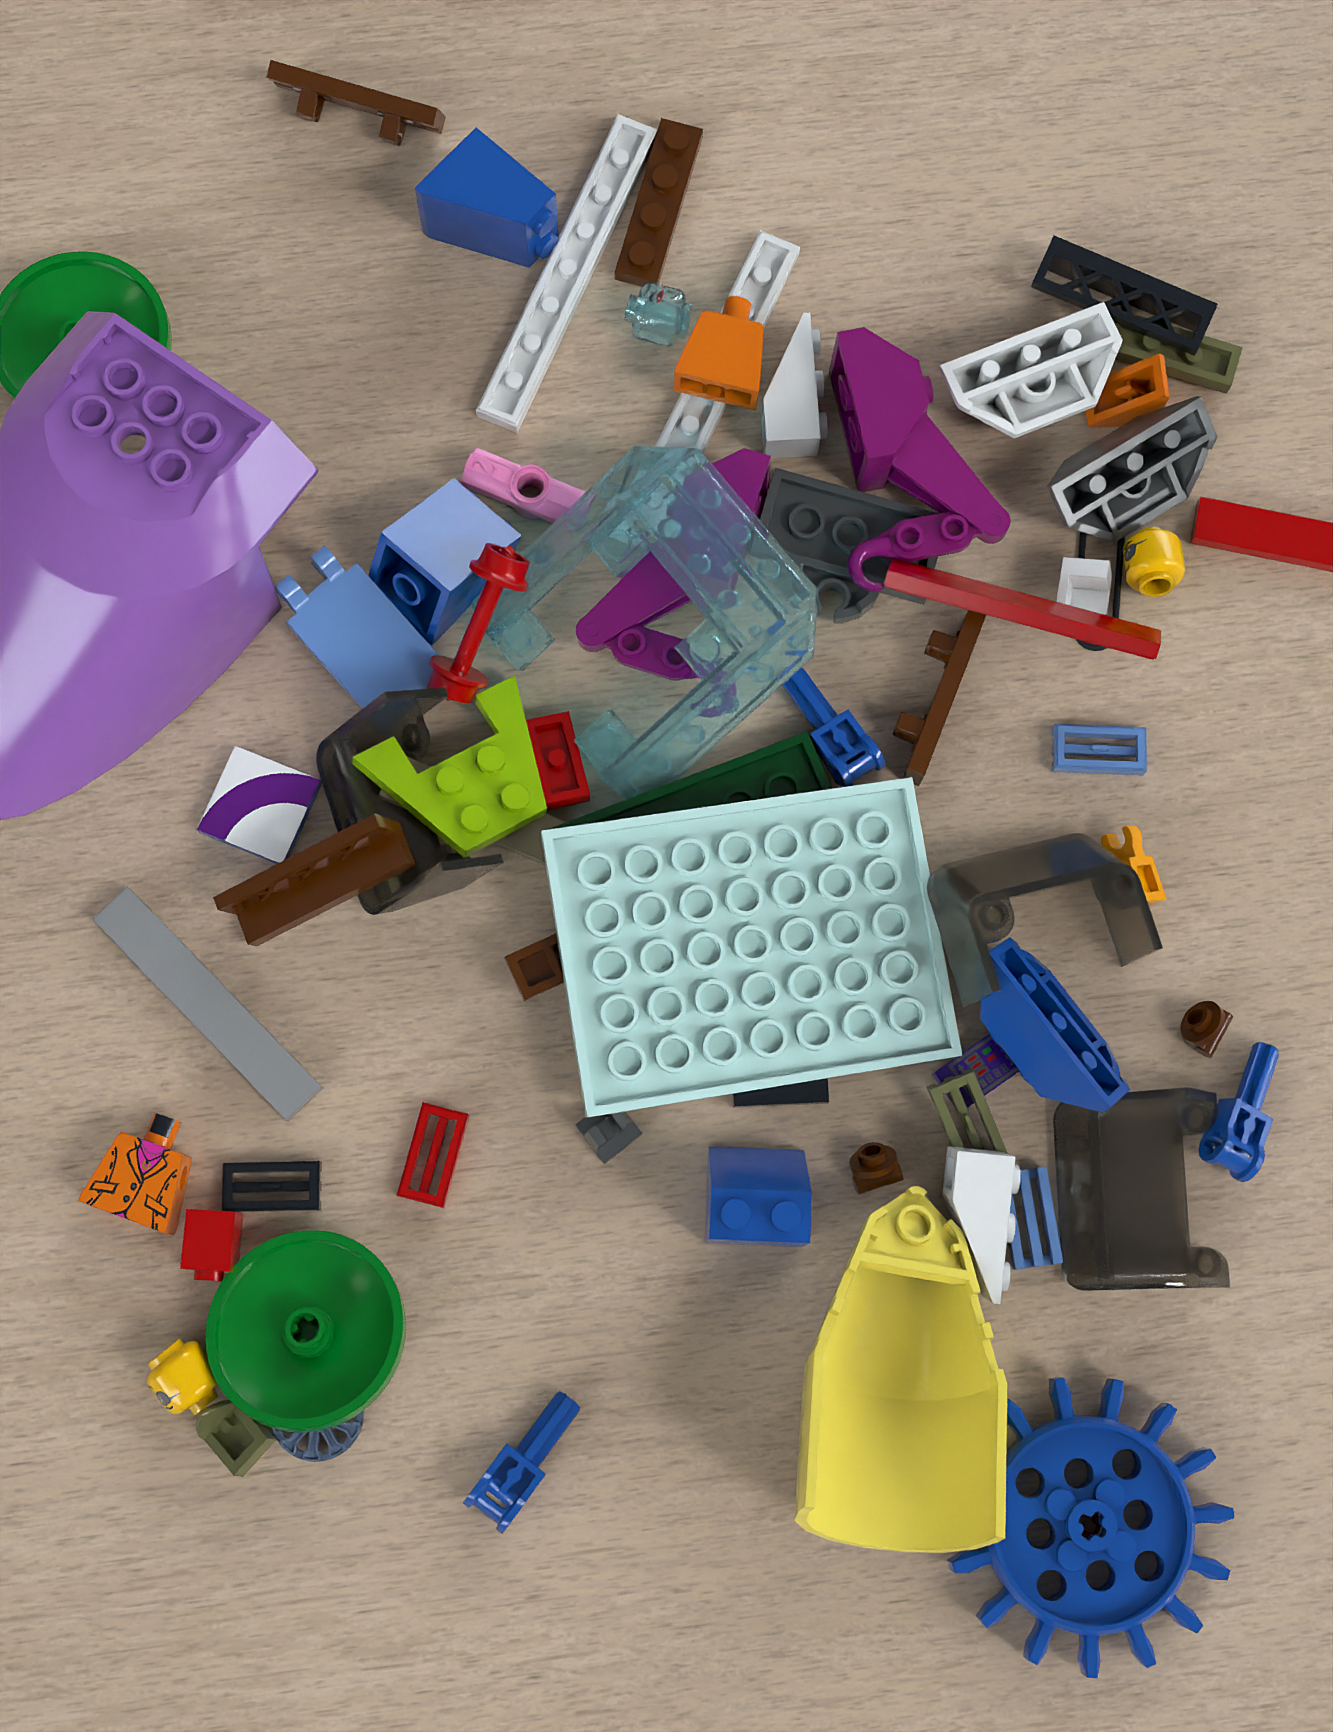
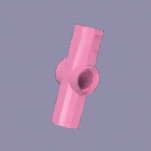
M476 448L470 454L464 466L461 484L466 489L513 507L517 514L523 518L531 520L541 518L585 537L591 531L596 521L601 505L600 497L549 477L547 472L537 465L521 466ZM531 486L542 490L541 494L534 498H527L520 494L523 489Z

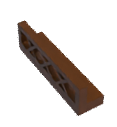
M373 814L216 895L213 899L217 910L237 915L247 945L257 947L416 866L400 823L378 814Z

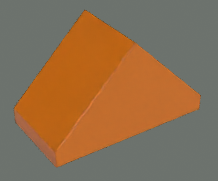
M1159 353L1110 373L1096 407L1086 410L1087 425L1091 428L1122 426L1137 416L1164 408L1170 398L1164 355Z

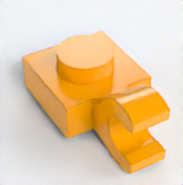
M1136 825L1122 827V832L1125 836L1123 846L1119 844L1116 833L1102 835L1101 841L1105 852L1119 860L1113 863L1117 874L1116 884L1120 895L1126 901L1127 907L1150 906L1167 900L1153 857L1145 856L1142 835Z

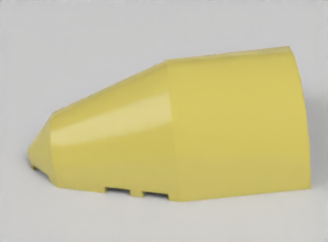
M919 1186L909 1188L896 1199L873 1212L863 1222L806 1361L803 1376L794 1521L809 1533L830 1541L863 1548L929 1553L974 1550L1005 1539L1007 1381L1004 1370L998 1369L990 1340L994 1336L990 1322L985 1323L977 1296L981 1291L964 1232L952 1218L947 1221L926 1198L925 1195L928 1192Z

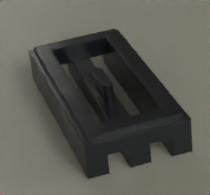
M322 1162L223 1163L222 1211H321L320 1191H322V1181H320V1172H322ZM309 1172V1181L233 1183V1177L236 1173ZM309 1191V1200L233 1201V1193Z

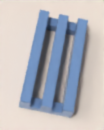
M1054 724L1052 727V737H1054L1052 754H1054L1052 772L1143 776L1147 772L1146 727ZM1065 737L1136 740V746L1065 744ZM1065 755L1136 758V762L1065 759Z
M1047 1166L1020 1170L1019 1188L1031 1258L1023 1257L1012 1194L1010 1213H1013L1015 1216V1235L1013 1241L1008 1243L1012 1268L1017 1270L1063 1263ZM1029 1179L1036 1180L1048 1255L1045 1256L1042 1255Z

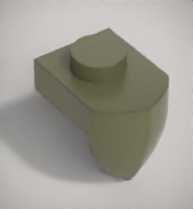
M230 1400L219 1401L204 1408L199 1412L196 1422L198 1436L208 1444L233 1476L243 1477L277 1440L265 1425L248 1417Z

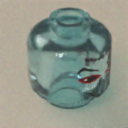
M649 282L642 286L638 296L630 294L625 311V321L632 322V333L636 339L671 347L675 345L678 338H686L693 304L686 302V295L682 290Z

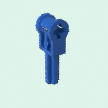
M793 668L781 678V684L815 731L810 733L814 748L840 788L853 786L854 781L871 770L880 771L886 767L884 757L876 743L865 733L849 709L837 715L804 668Z
M1263 1042L1253 1044L1235 1098L1219 1099L1210 1127L1204 1133L1198 1149L1199 1157L1209 1164L1218 1163L1229 1170L1232 1178L1240 1182L1249 1181L1261 1169L1265 1157L1264 1145L1273 1118L1261 1112V1108L1279 1054L1275 1046Z
M557 1392L517 1447L514 1449L506 1443L463 1504L468 1508L474 1505L497 1523L496 1530L503 1534L546 1475L538 1467L579 1413L580 1406L565 1393ZM486 1492H490L497 1499L503 1502L506 1505V1507L502 1508L499 1504H497L490 1497H488L486 1495Z

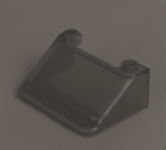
M1188 1087L1127 1092L1103 1113L1063 1102L1057 1106L1053 1116L1059 1234L1063 1258L1061 1268L1065 1280L1073 1288L1082 1291L1230 1288L1229 1266L1225 1257L1218 1250L1211 1247H1190L1183 1136L1201 1135L1213 1127L1218 1114L1216 1093Z

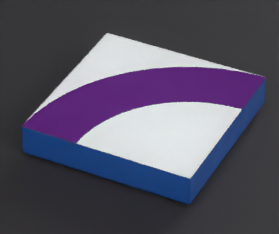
M235 746L196 830L200 834L278 864L290 857L322 786V782L320 779Z

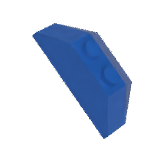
M1011 937L982 956L980 1020L989 1030L992 1039L1004 1049L1017 1066L1023 1079L1035 1089L1040 1097L1103 1113L1130 1091L1126 1080L1120 1076L1119 1066L1107 1042L1044 964L1029 952L1020 949L1019 944Z

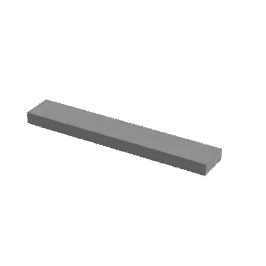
M128 886L93 918L97 925L286 1121L289 1122L323 1089Z

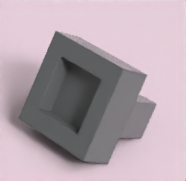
M626 1111L585 1117L575 1125L604 1164L642 1135V1132Z

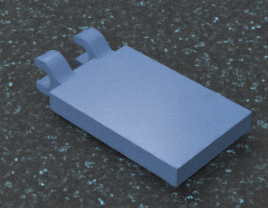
M324 545L310 558L312 559L311 564L326 580L306 595L296 581L288 575L275 586L278 590L276 593L295 613L287 621V626L375 725L380 728L428 687L433 671L429 662L432 656L438 654L357 563L348 571H345L336 557Z

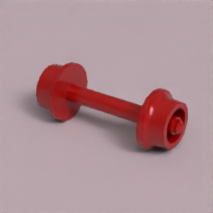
M486 543L479 558L471 560L469 568L474 573L487 581L455 658L434 655L429 662L433 671L428 686L436 693L444 696L446 701L453 700L466 704L472 703L479 688L487 686L489 679L485 674L471 666L503 588L525 592L529 585L525 580L530 561L516 553L512 545L502 547Z

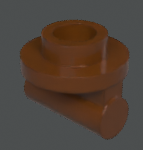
M1213 1001L1199 1002L1185 1013L1180 1027L1181 1034L1185 1040L1195 1047L1198 1053L1212 1058L1233 1019V1015L1223 1010Z
M878 1142L867 1143L861 1146L850 1158L849 1163L853 1174L852 1181L858 1195L904 1180L898 1163L897 1153L890 1146Z

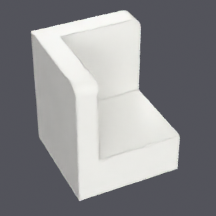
M1063 557L1056 602L1107 615L1112 581L1109 560Z

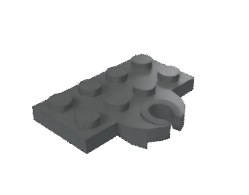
M775 468L750 556L793 568L792 587L797 601L808 614L816 619L822 608L819 599L820 593L825 590L839 592L844 599V603L835 610L834 624H843L859 619L873 608L880 593L924 605L926 598L889 589L884 586L882 591L861 589L853 582L848 573V559L851 551L859 543L876 538L902 520L938 513ZM883 556L867 558L862 564V572L867 579L884 584L893 558ZM938 557L912 561L911 563L935 569Z

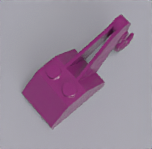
M865 327L837 332L829 375L857 491L869 492L884 489L890 481L938 512V514L902 520L876 538L859 543L851 551L848 559V573L853 582L861 589L867 591H882L884 589L882 582L871 581L862 572L863 562L870 557L883 556L912 562L961 552L976 537L989 544L1000 542L1010 527V515L988 491L927 415L928 405L933 403V387L930 377H923L919 360Z
M743 448L685 477L681 492L673 490L666 510V517H669L667 533L577 623V640L584 650L598 652L604 648H609L614 658L620 664L673 681L695 678L713 680L720 687L718 700L710 705H698L696 712L710 716L719 714L728 708L734 699L735 684L733 677L725 667L706 658L688 641L646 628L645 626L697 598H700L704 604L728 611L769 489L771 456Z

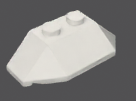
M1102 302L940 365L939 370L958 409L1012 438H1017L1096 407L1123 340L1105 303Z

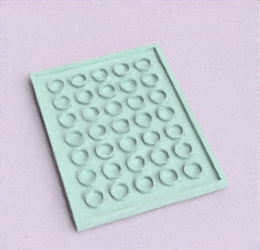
M912 777L541 831L586 1118L962 1056Z

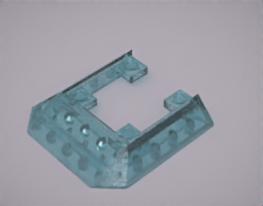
M633 446L521 554L530 561L525 580L529 583L528 588L525 592L503 588L484 634L491 638L516 670L524 671L555 641L531 609L594 550L616 577L622 578L651 551L706 617L699 626L675 647L701 681L638 739L634 737L613 710H606L574 740L600 772L596 777L625 799L679 779L814 657L819 590L698 448ZM481 593L471 602L473 611L475 610Z

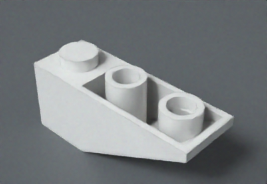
M803 313L763 398L761 411L763 454L770 455L771 458L817 456L820 440L827 439V414L818 410V398H823L824 396L823 371H815L814 357L820 356L819 329H812L810 313Z
M947 1146L942 1193L952 1220L964 1232L982 1296L993 1304H1000L1002 1291L1006 1292L1010 1284V1264L1005 1262L1006 1244L1011 1243L1015 1235V1216L1013 1213H1010L1012 1194H1017L1019 1190L1020 1167L1015 1165V1156L1005 1152Z

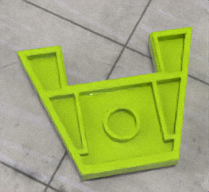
M515 675L475 695L474 702L495 735L417 774L394 736L353 756L352 764L464 858L546 815L547 806Z

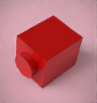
M186 1209L180 1269L194 1270L193 1280L222 1282L224 1272H232L233 1266L239 1261L244 1214L231 1211Z

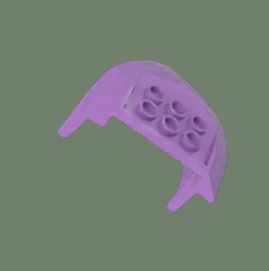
M87 311L24 384L7 410L0 429V820L25 816L67 797L127 759L183 713L232 665L282 608L259 545L318 473L317 467L270 418L116 313ZM140 435L146 438L145 446L137 453L127 454L120 450L122 441L128 436Z

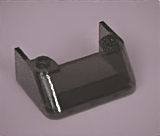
M446 688L383 692L323 739L317 749V769L337 832L373 814L396 821L401 825L416 866L358 895L362 907L371 915L390 913L463 889L504 863L501 854L474 858L467 856L464 858L450 845L444 844L440 846L437 834L407 809L380 799L379 794L382 788L352 764L353 756L393 736L407 757L416 761L422 759L430 744V733L423 715L448 697Z
M1073 833L946 863L935 870L928 879L927 894L963 1008L972 1006L1001 990L987 944L1005 938L1012 931L1015 922L1014 911L1010 902L1012 898L1090 880L1094 893L1101 904L1121 967L1128 966L1163 949L1136 871L1093 838L1083 833Z

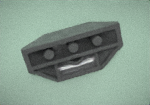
M1196 396L1137 416L1065 459L1047 485L1064 526L1115 543L1186 500L1201 473L1208 450H1212L1218 438L1202 397Z

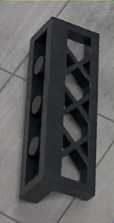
M1055 235L1052 237L1031 285L1036 290L1082 309L1102 303L1092 298L1089 288L1112 297L1113 299L1104 303L1113 322L1195 356L1218 305L1213 301ZM1047 271L1071 280V282L1060 285L1046 279L1045 276ZM1079 288L1081 293L1075 291L1074 289ZM1120 305L1122 310L1115 308V306ZM1130 305L1155 316L1147 319L1134 316ZM1161 322L1163 327H1160L1156 324ZM1171 323L1195 332L1192 340L1175 333Z

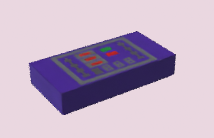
M988 1034L964 1051L962 1056L954 1058L935 1071L932 1076L940 1084L944 1082L945 1078L950 1076L956 1077L962 1074L961 1071L971 1068L985 1096L1018 1073L1019 1069L1004 1049ZM967 1085L960 1087L959 1090L968 1108L974 1104ZM946 1093L947 1097L954 1105L950 1093Z

